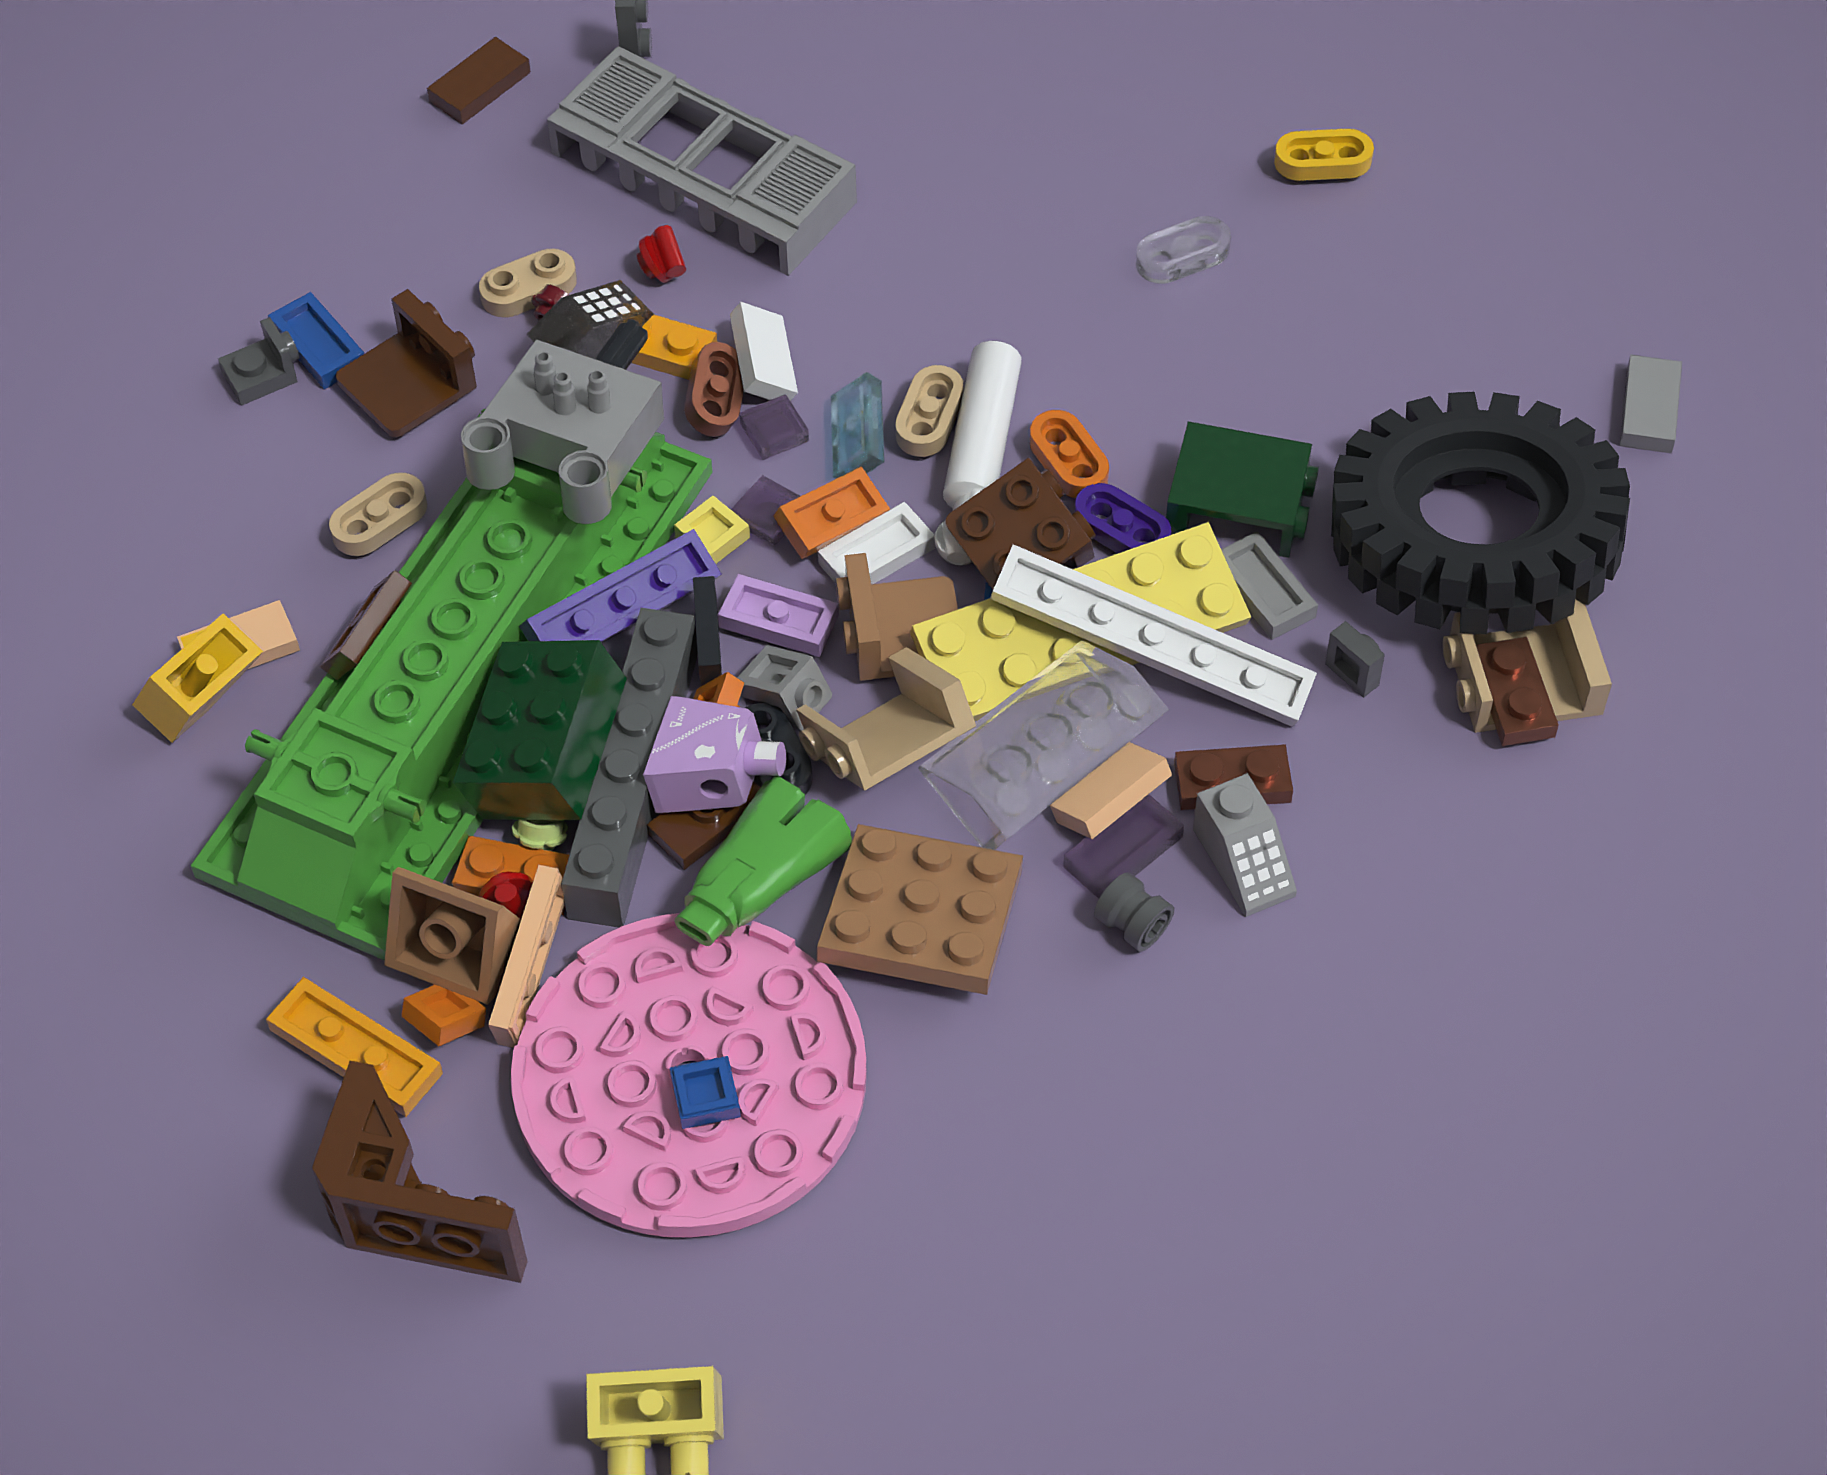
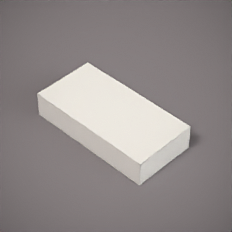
M740 302L730 313L744 392L787 405L798 394L783 316Z
M903 502L819 550L818 564L836 583V578L845 577L844 555L866 553L871 584H875L934 550L935 535L914 511Z

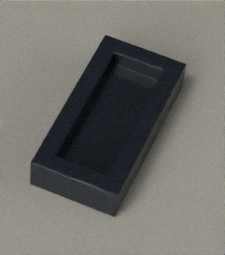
M714 576L693 578L701 686L722 675Z

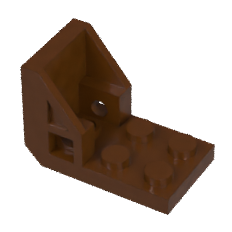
M350 1060L312 1166L330 1221L346 1248L521 1283L528 1260L515 1208L509 1207L505 1202L494 1197L477 1196L472 1200L449 1195L445 1190L437 1186L422 1184L411 1163L414 1153L410 1140L374 1066Z

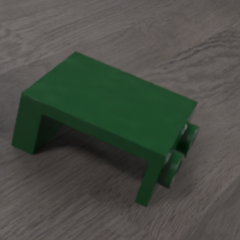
M1188 421L1167 501L1166 519L1171 526V535L1188 529L1191 513L1282 530L1279 556L1289 558L1294 537L1304 539L1310 507L1301 506L1303 496L1313 498L1319 467L1309 465L1312 444Z

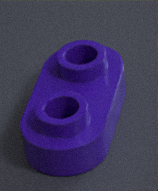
M1105 483L1092 484L1082 489L1076 497L1075 512L1078 510L1087 520L1096 535L1093 539L1116 553L1147 544L1139 541L1150 543L1171 535L1170 523L1162 514L1113 485ZM1097 515H1103V516H1106L1107 518H1105V519H1099V518L1096 517V516H1097Z

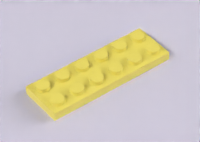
M1209 522L1073 569L1222 633L1246 625L1251 619L1249 610ZM990 598L912 625L910 631L920 656L960 679L974 721L1140 663Z

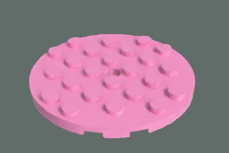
M679 913L642 919L600 936L577 951L578 958L570 963L556 978L550 976L525 1013L527 1020L520 1034L518 1044L514 1046L511 1086L517 1121L525 1144L538 1167L564 1196L581 1209L620 1228L662 1237L692 1238L736 1231L762 1222L782 1212L817 1186L842 1156L856 1130L865 1098L867 1064L861 1024L849 995L825 963L816 962L811 956L795 946V939L774 928L752 921L751 926L743 925L739 928L737 927L729 937L720 935L712 945L704 946L677 928L674 920ZM728 1056L741 1117L682 1129L670 1068L676 1067L685 1061L700 1062Z

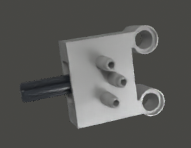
M629 319L626 323L619 324L595 359L536 339L482 415L469 421L462 429L461 441L466 475L469 482L477 488L486 490L498 489L507 485L515 474L513 457L559 473L563 511L570 520L581 524H591L603 520L612 508V495L664 420L662 383L627 370L646 343L648 338L647 330L640 327L639 322L634 319Z

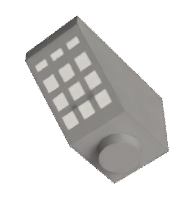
M1248 773L1197 793L1193 831L1245 917L1296 897L1297 889L1275 817Z

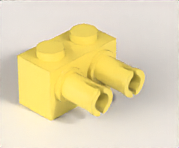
M713 1366L586 1374L588 1439L598 1447H601V1450L607 1451L608 1475H646L645 1449L651 1448V1444L664 1443V1446L670 1447L671 1475H709L708 1445L714 1444V1440H724L722 1376Z

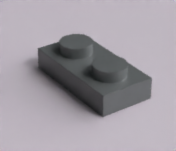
M615 0L619 47L641 58L651 57V28L642 27V22H648V0Z

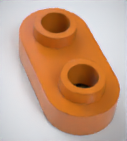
M1049 410L1035 417L1030 427V448L1044 469H1047L1057 480L1065 495L1076 499L1078 493L1089 485L1092 486L1097 483L1108 484V459L1073 414L1063 410ZM1051 442H1060L1061 444L1053 445Z

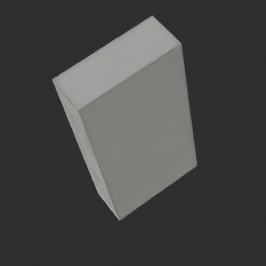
M1630 354L1626 373L1620 446L1672 453L1676 441L1682 361Z
M1258 531L1221 549L1249 613L1271 640L1316 618L1318 604Z

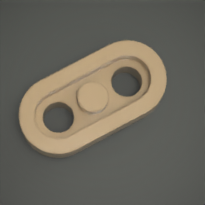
M544 249L491 269L483 275L479 283L482 306L491 315L512 317L534 309L531 298L533 295L540 294L546 284L554 285L569 294L577 283L575 262L563 250Z
M932 365L921 369L914 376L896 418V441L898 446L907 454L917 457L931 456L942 450L960 411L963 396V380L957 371L943 365Z
M393 473L383 477L338 507L331 515L329 521L333 543L336 548L347 555H366L419 521L427 510V499L422 482L414 475L408 473ZM404 504L401 508H395L398 505Z

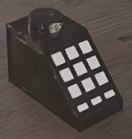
M618 280L562 297L526 335L533 342L537 339L595 359L619 324L626 323L629 319H634L642 327L654 313L624 282Z

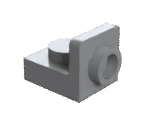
M766 645L737 677L744 682L741 692L742 697L781 707L792 727L798 730L804 729L796 709L806 704L819 713L832 698V691L813 656Z

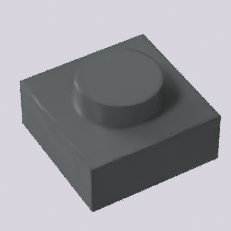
M1345 621L1330 632L1325 665L1362 697H1365L1380 684L1385 654L1370 636L1359 633Z

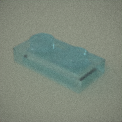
M865 372L831 396L833 478L835 479L861 466L867 474L884 463L882 381L868 372Z

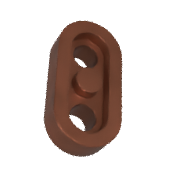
M721 342L708 343L701 349L692 363L684 412L691 426L704 435H724L729 431L740 414L744 388L735 348Z

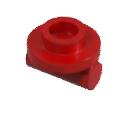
M660 226L653 231L651 236L647 235L639 240L640 252L636 254V257L647 277L650 279L656 277L659 281L667 283L674 277H679L686 272L687 269L671 226Z
M501 872L494 875L482 887L478 897L503 905L518 918L522 919L533 880L524 873Z

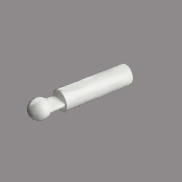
M1000 341L981 342L971 352L943 490V498L953 510L1000 478L1021 368V355L1011 345ZM946 520L942 522L935 532V546L938 554L950 564L964 566L972 563L947 529Z

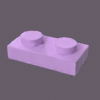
M738 574L718 613V622L720 628L820 657L839 617L838 603Z

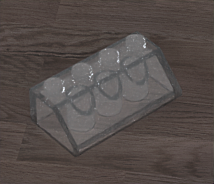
M1081 640L975 723L976 727L955 738L920 765L918 769L982 848L996 850L1109 758L1148 729L1169 709L1134 666Z

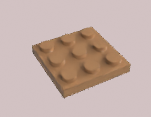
M858 824L817 945V962L987 995L1022 873L1023 855Z

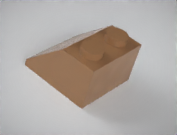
M397 867L392 872L384 965L488 1005L499 992L521 919L503 905Z

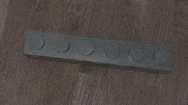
M640 608L622 671L627 677V681L582 819L578 824L561 884L568 920L618 928L625 924L649 836L647 824L653 820L655 808L643 773L670 697H687L698 656L694 615Z

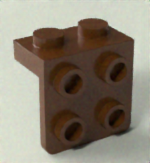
M409 289L404 290L391 299L398 333L339 369L336 373L338 386L392 437L404 435L477 388L472 358L475 357V351L468 338L461 331L453 332L443 322L438 310L430 302L422 303Z
M1029 457L953 510L946 517L947 529L992 590L996 585L1013 544L1061 565L1070 559L1076 568L1083 566L1095 557L1091 539L1096 537L1093 529L1078 510L1073 514L1070 513L1060 499L1065 494L1057 480L1047 469L1040 473Z

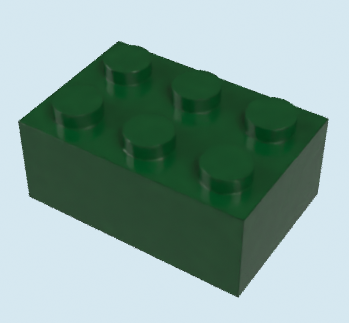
M600 640L501 643L453 780V784L482 819H582L627 681V677Z

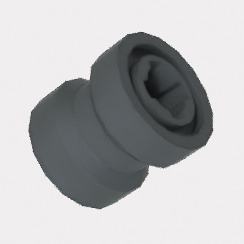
M1125 872L1118 876L1103 892L1094 909V916L1108 928H1119L1124 932V940L1136 950L1142 952L1151 947L1165 932L1173 918L1175 908L1160 895L1150 896L1145 892L1142 881L1130 872Z

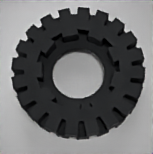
M1475 391L1448 393L1447 412L1444 413L1431 396L1406 402L1405 418L1394 410L1389 409L1371 419V433L1359 429L1346 443V455H1339L1334 470L1331 537H1333V551L1340 567L1348 565V579L1362 594L1377 588V605L1398 616L1416 601L1414 623L1441 630L1450 611L1460 612V633L1487 634L1489 614L1498 613L1506 633L1534 629L1535 610L1550 624L1574 614L1575 599L1588 606L1604 592L1605 579L1613 580L1621 564L1622 552H1624L1630 504V483L1626 468H1618L1619 455L1607 440L1594 443L1596 431L1594 428L1577 417L1559 427L1561 409L1538 400L1524 416L1518 415L1520 396L1493 392L1489 409L1479 410ZM1487 477L1507 481V489L1534 502L1537 501L1539 507V514L1535 523L1522 535L1501 543L1473 544L1453 540L1434 530L1422 516L1420 499L1434 490V482L1451 478L1452 485L1486 484Z

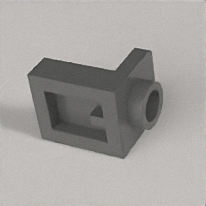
M270 317L260 321L264 335L263 340L218 358L221 372L241 406L298 382L293 361L299 359L296 345L287 330L279 333Z

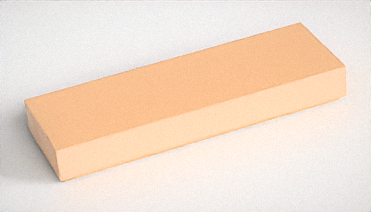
M538 865L488 1024L498 1045L514 1048L518 1044L520 1034L527 1020L525 1013L536 996L565 903L561 885L563 878L557 868Z

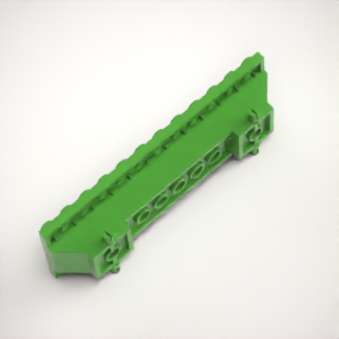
M655 432L612 495L610 513L603 520L591 524L576 523L565 515L562 504L560 477L556 471L513 457L515 474L512 480L503 487L491 490L480 489L472 485L466 477L399 571L412 584L401 599V604L385 627L380 630L373 644L356 668H352L338 680L327 673L280 740L257 729L251 732L252 737H247L245 743L246 752L253 753L266 760L191 864L195 878L385 961L392 872L397 867H401L442 883L463 852L468 836H473L484 820L453 784V780L501 643L528 641L519 627L528 618L665 545L675 530L674 524L684 517L713 473L712 460L665 442V435Z

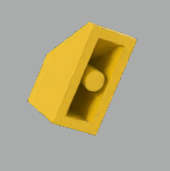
M223 613L149 677L132 706L173 743L213 707L258 659L263 651Z

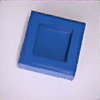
M728 1056L670 1068L682 1129L741 1117Z

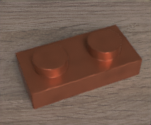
M1527 636L1477 644V651L1493 699L1490 713L1501 745L1507 746L1555 738L1559 724Z
M1286 744L1175 752L1174 767L1181 810H1193L1196 808L1197 793L1247 773L1266 804L1292 803L1293 785Z

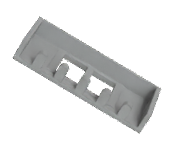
M619 46L559 103V108L547 119L551 150L555 156L560 158L578 141L581 160L587 169L596 171L606 161V156L617 161L621 183L629 191H635L645 181L646 176L658 183L660 203L666 210L674 212L684 202L685 196L698 203L699 222L705 230L714 232L724 222V217L737 223L740 245L747 252L754 253L764 243V238L778 244L780 272L787 276L795 270L857 203L855 164L797 135L792 137L770 126L761 118L748 115L729 105L723 99L715 98L689 85L685 80L676 78L675 74ZM667 112L704 129L700 136L675 161L637 143ZM723 139L760 158L731 190L692 171Z

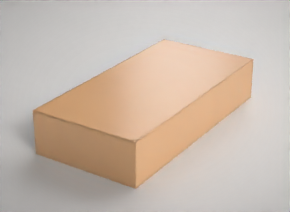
M1130 742L1051 804L1050 807L1058 824L1093 839L1171 777L1172 773L1165 757Z

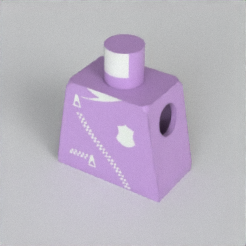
M671 696L643 776L656 813L739 807L747 801L755 775L782 776L786 765V749L783 742L761 740L754 713L746 708Z

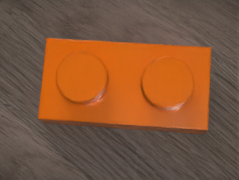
M861 466L780 506L773 517L800 558L804 559L884 514L890 508Z
M468 836L452 884L454 888L478 896L482 887L494 875L501 872L524 873L534 881L538 865L557 868L563 878L570 855ZM565 903L561 915H564L565 913Z

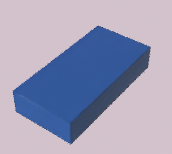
M312 292L268 314V317L272 319L279 333L286 330L289 332L299 353L298 360L324 390L337 383L336 373L339 369L365 354Z

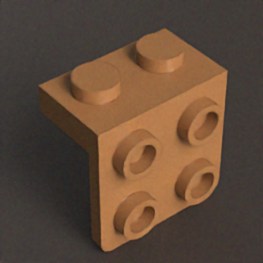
M866 553L844 555L845 577L836 578V591L839 610L848 609L850 621L843 622L846 654H856L860 681L895 677L888 657L906 647L919 654L910 634L912 625L958 610L953 581L949 577L939 576L871 584Z

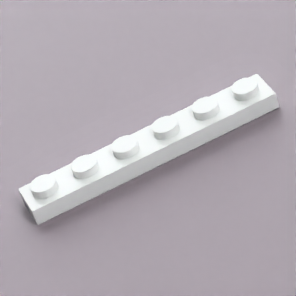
M1014 544L990 599L1292 727L1295 726L1300 718L1317 674L1314 671Z

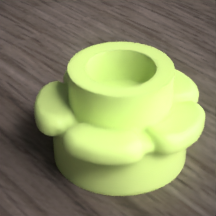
M517 820L512 826L513 836L520 838V843L529 848L551 851L556 846L562 844L567 838L568 826L564 820Z

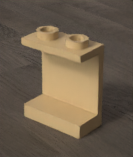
M1575 599L1573 615L1561 619L1554 624L1534 626V629L1512 633H1506V630L1476 635L1460 633V612L1454 613L1450 635L1443 638V654L1447 667L1456 669L1459 679L1456 684L1458 705L1462 713L1469 712L1475 733L1496 730L1490 713L1493 699L1476 645L1526 636L1557 721L1603 715L1612 682L1585 604Z
M907 647L888 657L901 694L848 725L840 728L806 704L796 709L804 729L799 732V738L811 759L814 761L820 759L830 766L838 778L843 779L846 777L864 791L976 727L960 679Z

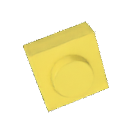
M714 495L674 524L675 538L694 529L715 564L750 538L749 524Z

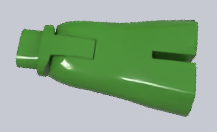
M774 776L771 780L765 781L743 811L726 839L699 870L693 889L684 897L685 908L674 920L677 928L702 945L710 946L720 935L729 937L737 927L746 925L757 918L786 893L823 870L850 849L852 843L851 830L846 824L843 814L819 799H811L804 807L805 794L800 788L779 776Z

